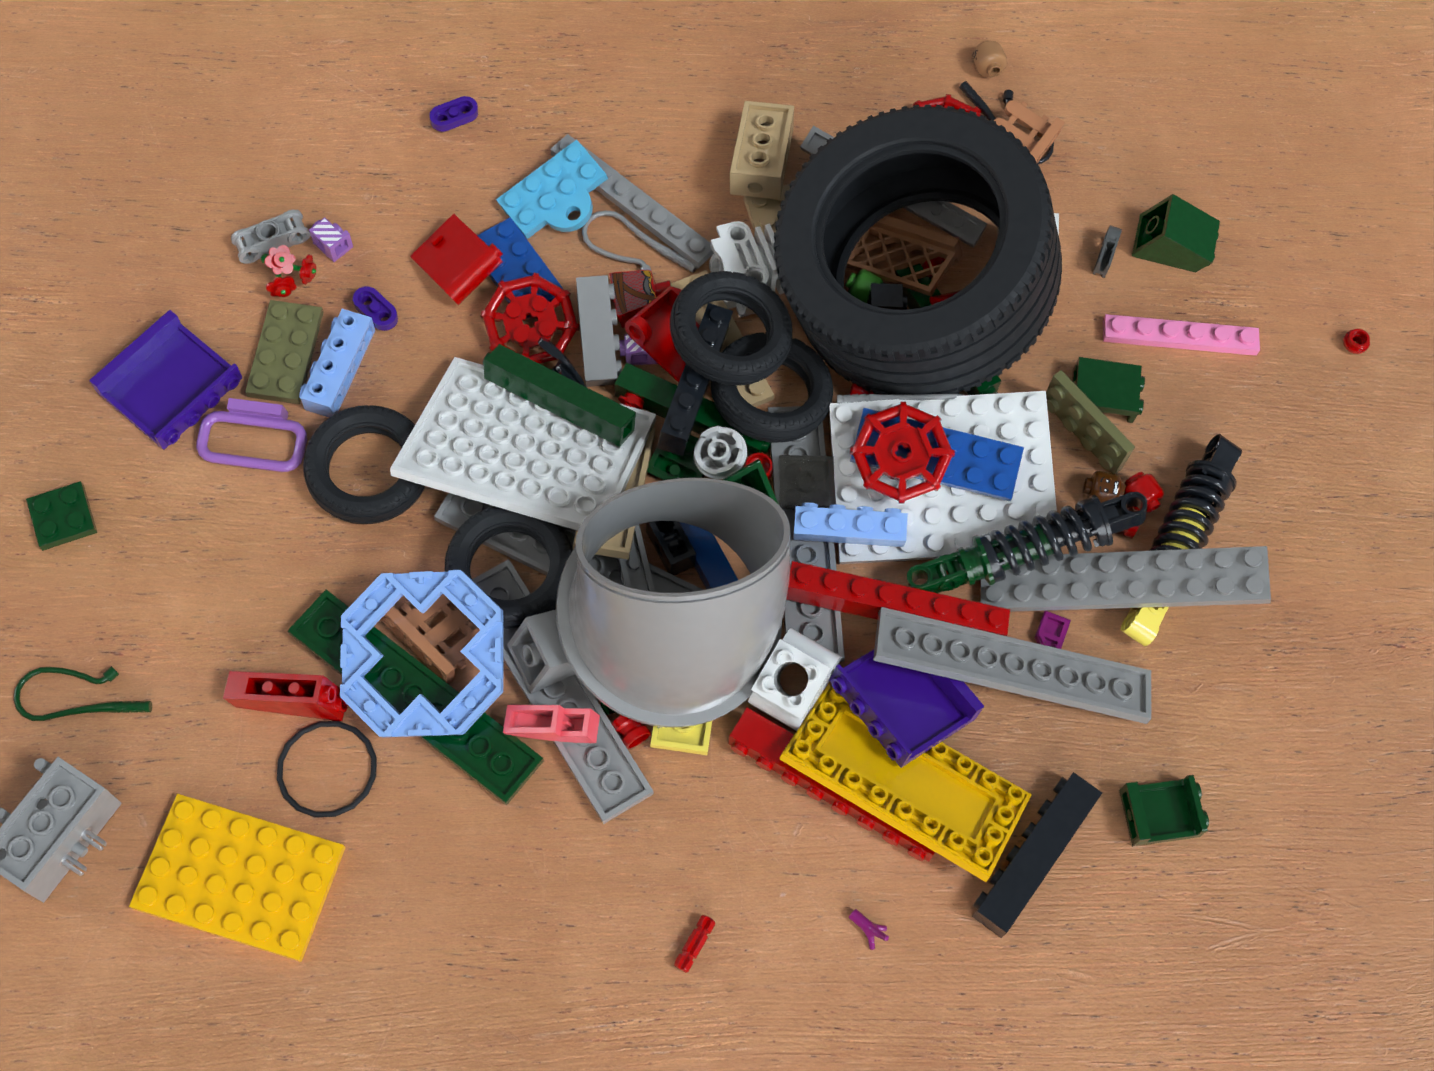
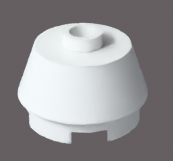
M715 426L705 430L700 435L694 448V461L701 473L713 479H724L740 470L747 457V446L744 438L737 431L727 427Z

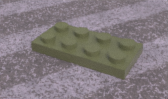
M270 300L245 391L247 397L300 404V390L303 384L306 383L324 313L322 307Z
M1060 370L1053 376L1047 388V409L1051 413H1055L1062 421L1064 427L1079 438L1082 446L1098 458L1100 465L1104 469L1109 470L1112 474H1117L1124 467L1135 446Z

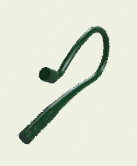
M112 666L103 673L104 676L102 678H94L85 673L66 668L40 667L28 672L21 678L14 690L16 710L23 717L31 721H46L84 713L152 712L151 701L107 702L70 708L46 715H32L21 706V689L35 675L58 673L74 676L93 684H103L107 681H113L119 675Z

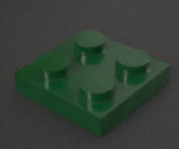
M81 481L26 499L37 542L42 551L97 533L85 487Z

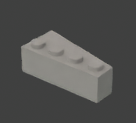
M608 275L576 278L585 385L587 387L614 385L617 376L622 371L621 360H616L615 351L620 350L619 335H613V325H617L616 309H611L610 300L615 299L614 283H608Z

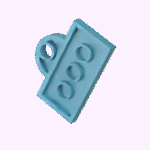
M575 140L496 200L527 239L547 224L560 232H572L583 227L590 219L593 204L589 193L606 181L608 177L579 141ZM572 211H579L581 213L580 217L576 220L568 219V215Z

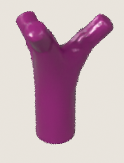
M857 909L850 914L849 919L865 933L870 950L875 949V936L884 941L889 940V936L882 932L887 931V926L871 922Z

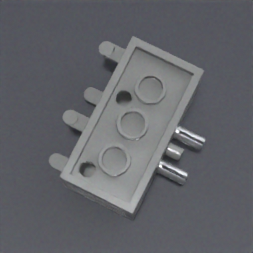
M57 757L52 764L43 758L37 759L34 762V767L43 773L42 777L12 814L0 808V822L3 824L0 827V875L43 903L69 870H72L79 876L84 874L75 868L74 864L86 872L87 867L78 862V858H82L87 854L89 844L98 850L104 849L94 842L93 839L106 846L107 842L97 836V834L122 804L107 789L60 757Z

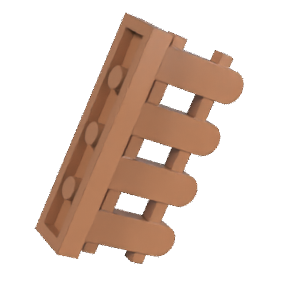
M1011 100L1004 109L1005 114L1010 117L1008 121L1003 118H996L994 121H996L998 126H1004L1007 132H1012L1015 138H1018L1023 146L1028 148L1030 154L1033 155L1036 163H1038L1060 134L1065 122L1057 117L1050 124L1047 122L1049 117L1043 115L1041 118L1026 108L1028 105L1026 102L1022 101L1020 104L1017 101ZM1018 122L1030 130V134L1027 135L1013 124ZM1039 136L1041 139L1036 141L1034 138Z
M444 594L424 614L417 608L412 610L407 605L410 601L403 595L380 621L424 666L447 684H450L454 681L455 668L457 667L461 671L466 667L464 661L468 658L460 651L480 629L477 627L472 631L467 626L470 619L459 609L453 612L448 607L451 601ZM441 612L446 618L431 629L426 623ZM460 631L465 637L450 648L445 642Z

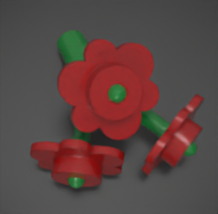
M281 245L278 248L272 247L268 251L269 254H263L261 257V262L268 268H272V272L276 276L273 282H269L266 285V290L273 297H287L291 294V291L297 288L293 277L286 276L282 278L281 273L290 274L293 270L300 271V279H302V284L305 285L308 282L310 283L316 275V264L313 262V256L308 254L302 260V266L293 265L292 263L295 262L296 258L293 254H290V249L286 245Z

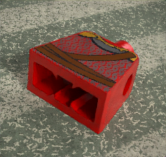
M651 270L609 273L611 284L614 283V302L617 317L622 328H625V323L670 287V280L656 283Z

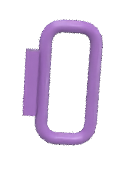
M229 398L227 405L229 412L214 411L208 414L200 424L196 449L200 457L211 463L290 472L296 469L304 458L307 433L299 422L287 420L288 411L280 404ZM216 422H227L293 431L296 435L293 456L288 461H277L211 452L208 449L210 429Z

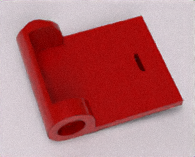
M455 214L449 217L410 256L457 305H460L503 262L500 258L503 253L493 243L488 246Z
M670 286L625 323V329L630 338L679 383L686 363L682 360L673 344L670 333V315L673 304L682 290Z

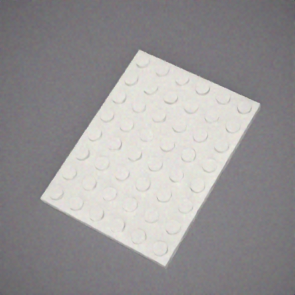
M454 357L392 464L390 472L393 477L579 530L585 518L596 507L613 496L624 492L655 424L656 414L623 405L636 412L635 429L619 447L484 379L483 365Z
M1046 391L957 396L955 399L939 400L894 399L853 403L843 402L840 404L830 403L829 415L835 504L844 505L849 510H857L859 506L874 508L873 511L885 512L886 508H897L901 510V513H908L907 536L904 547L838 543L839 564L935 559L942 555L955 553L957 548L963 547V549L973 546V536L990 534L993 530H999L1004 535V529L1008 525H1013L1018 530L1020 521L1027 520L1032 524L1035 516L1041 515L1046 519L1049 511H1057ZM900 402H906L907 405L935 417L938 415L942 419L940 422L944 428L1024 447L1012 500L1006 501L940 484L941 488L937 492L933 490L906 500L904 504H899L893 498L870 488L866 489L863 486L864 481L857 464L850 462V448L854 446L863 408L880 412L899 405ZM870 467L872 474L878 470L877 468ZM884 474L879 479L881 482L898 488V480H892ZM917 478L906 480V489L925 481Z

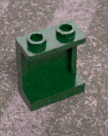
M1084 357L1078 358L1073 368L1072 382L1101 412L1128 416V423H1133L1137 415L1142 414L1144 400L1140 399V392L1143 391L1145 385V376H1141L1142 366Z
M1187 775L1181 780L1138 785V782L1126 783L1119 790L1132 847L1198 838L1208 831L1209 818L1207 812L1202 809L1200 801L1202 791L1199 783L1195 782L1194 775Z

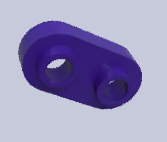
M463 96L438 105L430 111L431 125L435 130L444 132L472 122L478 116L477 102L471 97Z
M364 286L355 291L353 302L356 310L362 315L372 317L375 328L387 331L396 326L398 315L395 307L376 289ZM366 301H371L369 305H364ZM384 317L389 318L386 321H381V319Z

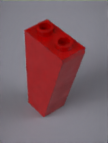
M229 671L223 699L236 708L342 722L344 712L348 709V705L340 697V688L324 675Z

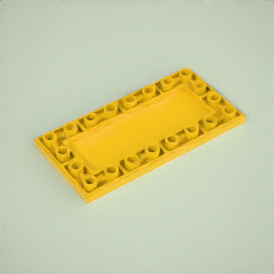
M830 681L780 757L781 761L985 882L990 878L1032 795L943 742H940L900 768L896 761L887 755L886 749L878 739L869 733L867 726L860 717L851 711L849 704L842 695L833 689Z

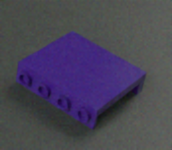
M169 310L89 381L103 399L160 448L165 450L169 445L176 443L186 429L194 426L209 408L215 407L219 403L220 398L229 390L235 389L242 379V375L235 363L231 366L184 327L178 316Z
M874 650L844 668L840 664L837 665L829 679L833 689L842 695L849 704L851 711L860 717L867 726L869 733L878 739L886 749L887 755L896 761L900 768L973 722L984 708V705L964 681L873 661Z

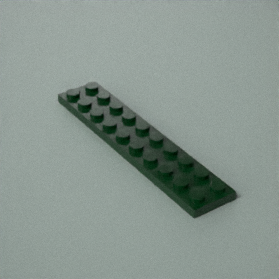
M326 589L289 628L288 633L342 676V668H340L341 644H343L341 615L349 607ZM373 627L365 635L384 656L364 677L400 714L419 694L424 695L440 712L459 694L458 691L377 628ZM485 712L463 735L419 736L506 806L544 762L543 757L516 736L504 734V727Z

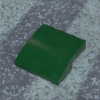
M690 435L683 456L656 447L649 461L647 472L662 480L704 478L705 475L699 471L694 461V448L699 438Z

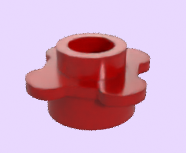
M626 393L618 398L619 404L640 410L643 408L644 401L633 393Z

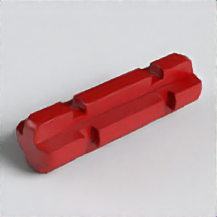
M706 915L700 917L696 924L697 929L692 931L682 948L683 953L679 954L674 966L682 972H689L693 965V958H697L708 939L707 934H710L715 926V921Z

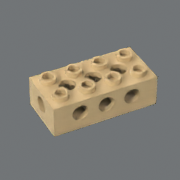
M752 101L744 102L730 170V194L781 199L794 129V106ZM759 141H767L768 143L761 144ZM756 159H763L765 161L758 162Z

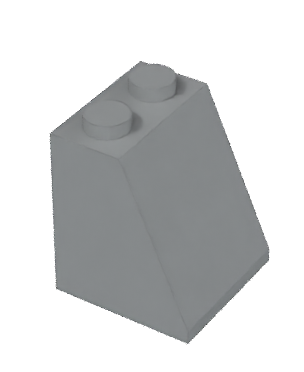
M556 610L526 617L507 646L531 694L575 675V672L562 648L557 628Z

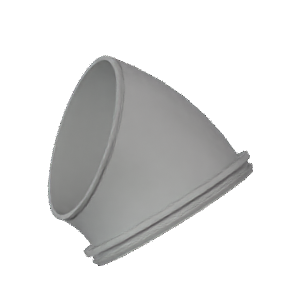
M679 478L648 483L619 493L596 507L579 527L576 535V546L562 571L556 598L558 634L567 660L577 677L598 700L610 709L629 719L651 726H696L722 717L737 708L751 696L753 692L751 689L781 637L782 618L785 611L790 579V524L783 509L773 499L756 489L731 481L709 478ZM652 521H676L697 526L720 538L737 553L749 570L750 575L727 585L702 591L659 593L633 589L613 582L598 573L589 562L608 540L625 529Z

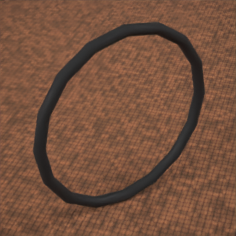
M320 721L300 729L285 744L277 763V782L283 798L297 811L315 818L336 817L354 809L369 794L376 778L377 757L370 740L356 727L340 721ZM320 727H340L353 732L365 743L371 758V775L364 791L351 804L335 811L316 812L300 806L288 794L283 781V762L290 747L303 734Z

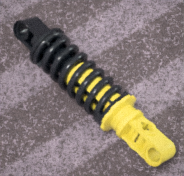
M1217 434L1206 446L1202 460H1195L1188 464L1186 477L1182 480L1180 489L1176 492L1174 501L1170 504L1169 512L1164 517V524L1159 527L1158 536L1154 538L1152 548L1148 551L1202 549L1207 546L1208 536L1214 531L1213 524L1218 522L1220 518L1219 512L1225 508L1224 501L1230 497L1237 485V481L1231 472L1242 454L1241 448L1221 434ZM1169 607L1131 608L1122 622L1121 631L1143 646H1147L1157 636L1159 626Z

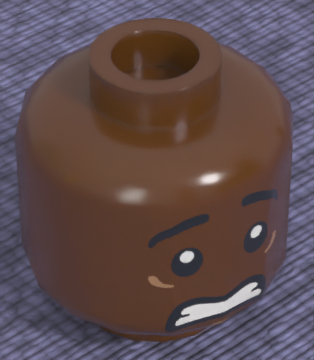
M1096 471L1091 478L1086 477L1083 486V493L1087 494V499L1091 495H1096L1101 503L1122 496L1125 492V483H1122L1121 477L1104 471Z

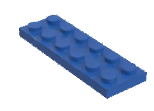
M863 408L856 439L865 422L864 417L868 413L872 415L879 411ZM899 416L881 424L884 428L900 423ZM908 418L906 421L914 428L922 429L926 425ZM943 427L951 449L955 450V457L951 459L940 484L1011 501L1024 447ZM873 430L866 446L874 447L880 434ZM929 432L927 437L931 447L939 448L933 432ZM899 445L898 451L895 454L902 458H907V453L910 450L909 448L904 449L902 445ZM851 455L850 462L856 463L854 456ZM874 455L866 456L869 466L879 469ZM931 457L926 467V470L933 474L939 458ZM920 475V476H917V477H914V478L923 480V478L921 477V475Z

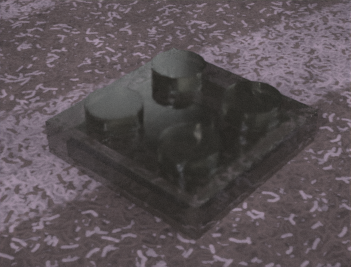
M779 455V506L783 510H795L796 506H801L802 503L818 504V508H829V505L835 504L834 456Z

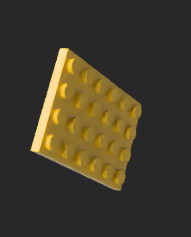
M177 794L129 907L149 915L302 962L346 847L333 841Z

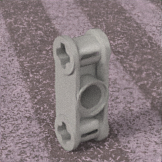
M289 210L279 216L234 232L231 236V242L238 249L239 261L244 264L253 263L260 259L263 254H269L268 251L272 247L278 248L281 245L291 247L307 241L310 238V232L302 222V213L299 210Z

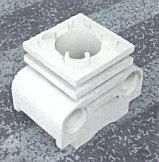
M735 221L716 226L719 238L711 240L710 247L714 253L709 260L711 273L718 271L743 273L746 276L749 275L760 280L759 282L765 283L772 291H775L776 287L778 293L783 294L775 265V251L773 248L775 240L771 225H765L764 234L760 226L755 227L754 237L751 229L744 222ZM723 300L728 309L736 307L740 318L755 314L742 304Z
M790 628L783 640L780 639L754 683L751 689L753 692L748 703L797 731L826 688L835 667L839 664L842 657ZM792 663L802 665L808 674L807 687L797 696L788 695L780 685L782 671Z

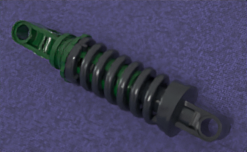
M1129 492L1101 503L1096 495H1091L1088 499L1077 502L1075 510L1071 506H1064L1060 514L1054 510L1049 511L1046 519L1041 515L1035 516L1032 524L1027 520L1020 521L1018 530L1013 525H1008L1004 529V535L999 530H993L990 534L973 536V546L963 549V547L957 548L955 553L942 555L934 560L911 567L907 572L908 586L940 593L956 589L967 583L969 586L973 585L976 580L984 578L991 586L996 582L1005 580L1006 570L1011 569L1013 575L1017 576L1021 573L1019 568L1021 565L1025 564L1029 571L1034 570L1035 565L1033 561L1039 559L1043 566L1049 564L1048 556L1054 555L1057 561L1063 560L1064 556L1061 550L1063 546L1067 547L1071 556L1078 554L1075 544L1078 541H1081L1085 551H1091L1090 537L1093 536L1096 538L1093 539L1094 547L1110 546L1113 544L1112 534L1144 523L1147 513V499L1139 492ZM1137 507L1140 510L1137 512L1129 511L1128 508ZM918 579L927 580L926 583L922 585H917L914 583Z

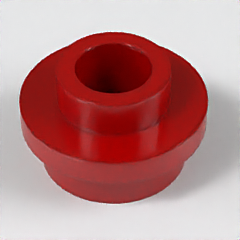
M1363 329L1350 330L1345 334L1343 344L1349 352L1361 354L1369 348L1370 337Z

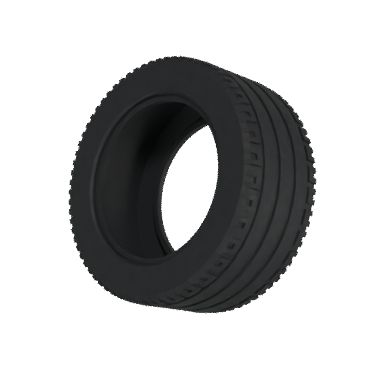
M913 105V108L904 106L900 110L890 109V112L887 113L882 111L877 116L873 117L871 115L867 117V120L857 121V124L854 126L849 125L845 131H839L836 133V137L828 139L826 141L827 144L821 145L818 148V152L809 157L808 163L805 162L802 165V170L798 171L795 175L796 179L789 184L790 189L786 190L784 194L785 200L780 204L781 211H778L777 214L778 221L775 222L776 232H774L775 242L773 243L775 265L781 287L811 345L821 358L837 374L844 377L845 380L851 381L866 391L872 390L874 394L883 395L959 394L963 390L967 392L974 386H982L981 383L985 381L990 382L992 377L1000 376L1005 368L1009 369L1015 361L1018 362L1021 359V355L1023 353L1026 354L1029 351V347L1036 343V337L1038 335L1041 336L1043 328L1049 322V316L1053 314L1054 306L1057 303V295L1060 292L1062 252L1051 195L1044 175L1028 148L1023 146L1022 142L1018 138L1016 139L1012 132H1007L1004 126H998L996 121L992 119L988 121L986 116H977L976 112L970 111L968 113L962 108L956 110L952 106L943 108L942 105H937L936 107H931V105H925L924 107ZM930 201L953 202L982 213L999 229L994 251L979 275L961 291L936 304L908 310L886 309L867 304L855 298L844 289L847 263L858 241L880 219L900 208Z

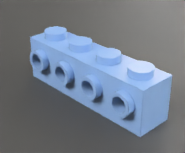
M341 309L339 316L333 319L331 333L328 339H324L322 342L320 357L318 361L313 362L310 369V378L307 384H303L300 390L299 397L306 411L329 418L339 412L374 335L375 327L372 317Z
M802 503L801 506H796L793 540L904 547L907 536L908 513H901V510L897 508H886L885 512L873 511L874 508L859 506L857 510L846 509V506L838 504L829 505V508H818V504Z

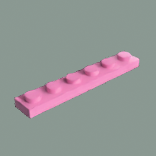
M1105 314L1103 318V342L1255 356L1260 351L1259 328Z

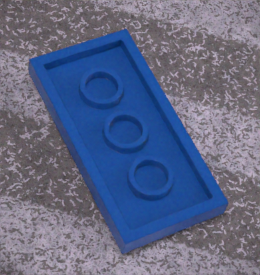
M511 217L477 235L488 246L493 243L503 253L500 257L503 262L489 275L497 288L500 281L507 282L539 273V276L563 289ZM531 286L512 292L515 297L531 294ZM538 287L537 295L545 297L549 302L555 298V296Z

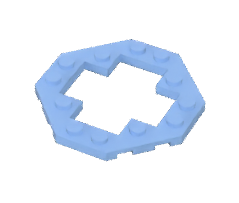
M461 570L409 572L403 574L381 573L341 615L343 644H341L340 668H342L340 697L379 737L463 735L503 693V610ZM444 594L480 629L460 651L480 672L442 712L424 695L419 694L400 714L364 677L384 656L365 635L403 595L424 614Z

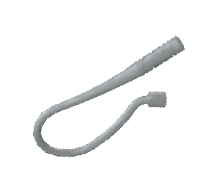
M605 210L592 214L582 228L583 240L591 250L614 260L639 264L642 266L640 270H651L650 266L641 259L610 253L595 246L588 239L587 228L594 219L601 216H614L664 257L676 264L678 263V265L692 273L697 269L696 266L682 255L653 240L615 211Z
M963 394L837 395V404L894 399H955L957 396H963Z

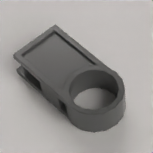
M1109 225L1093 271L1094 275L1097 273L1105 278L1111 266L1122 229Z

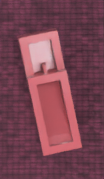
M507 705L503 733L548 741L596 743L600 715L591 708H563L560 705Z

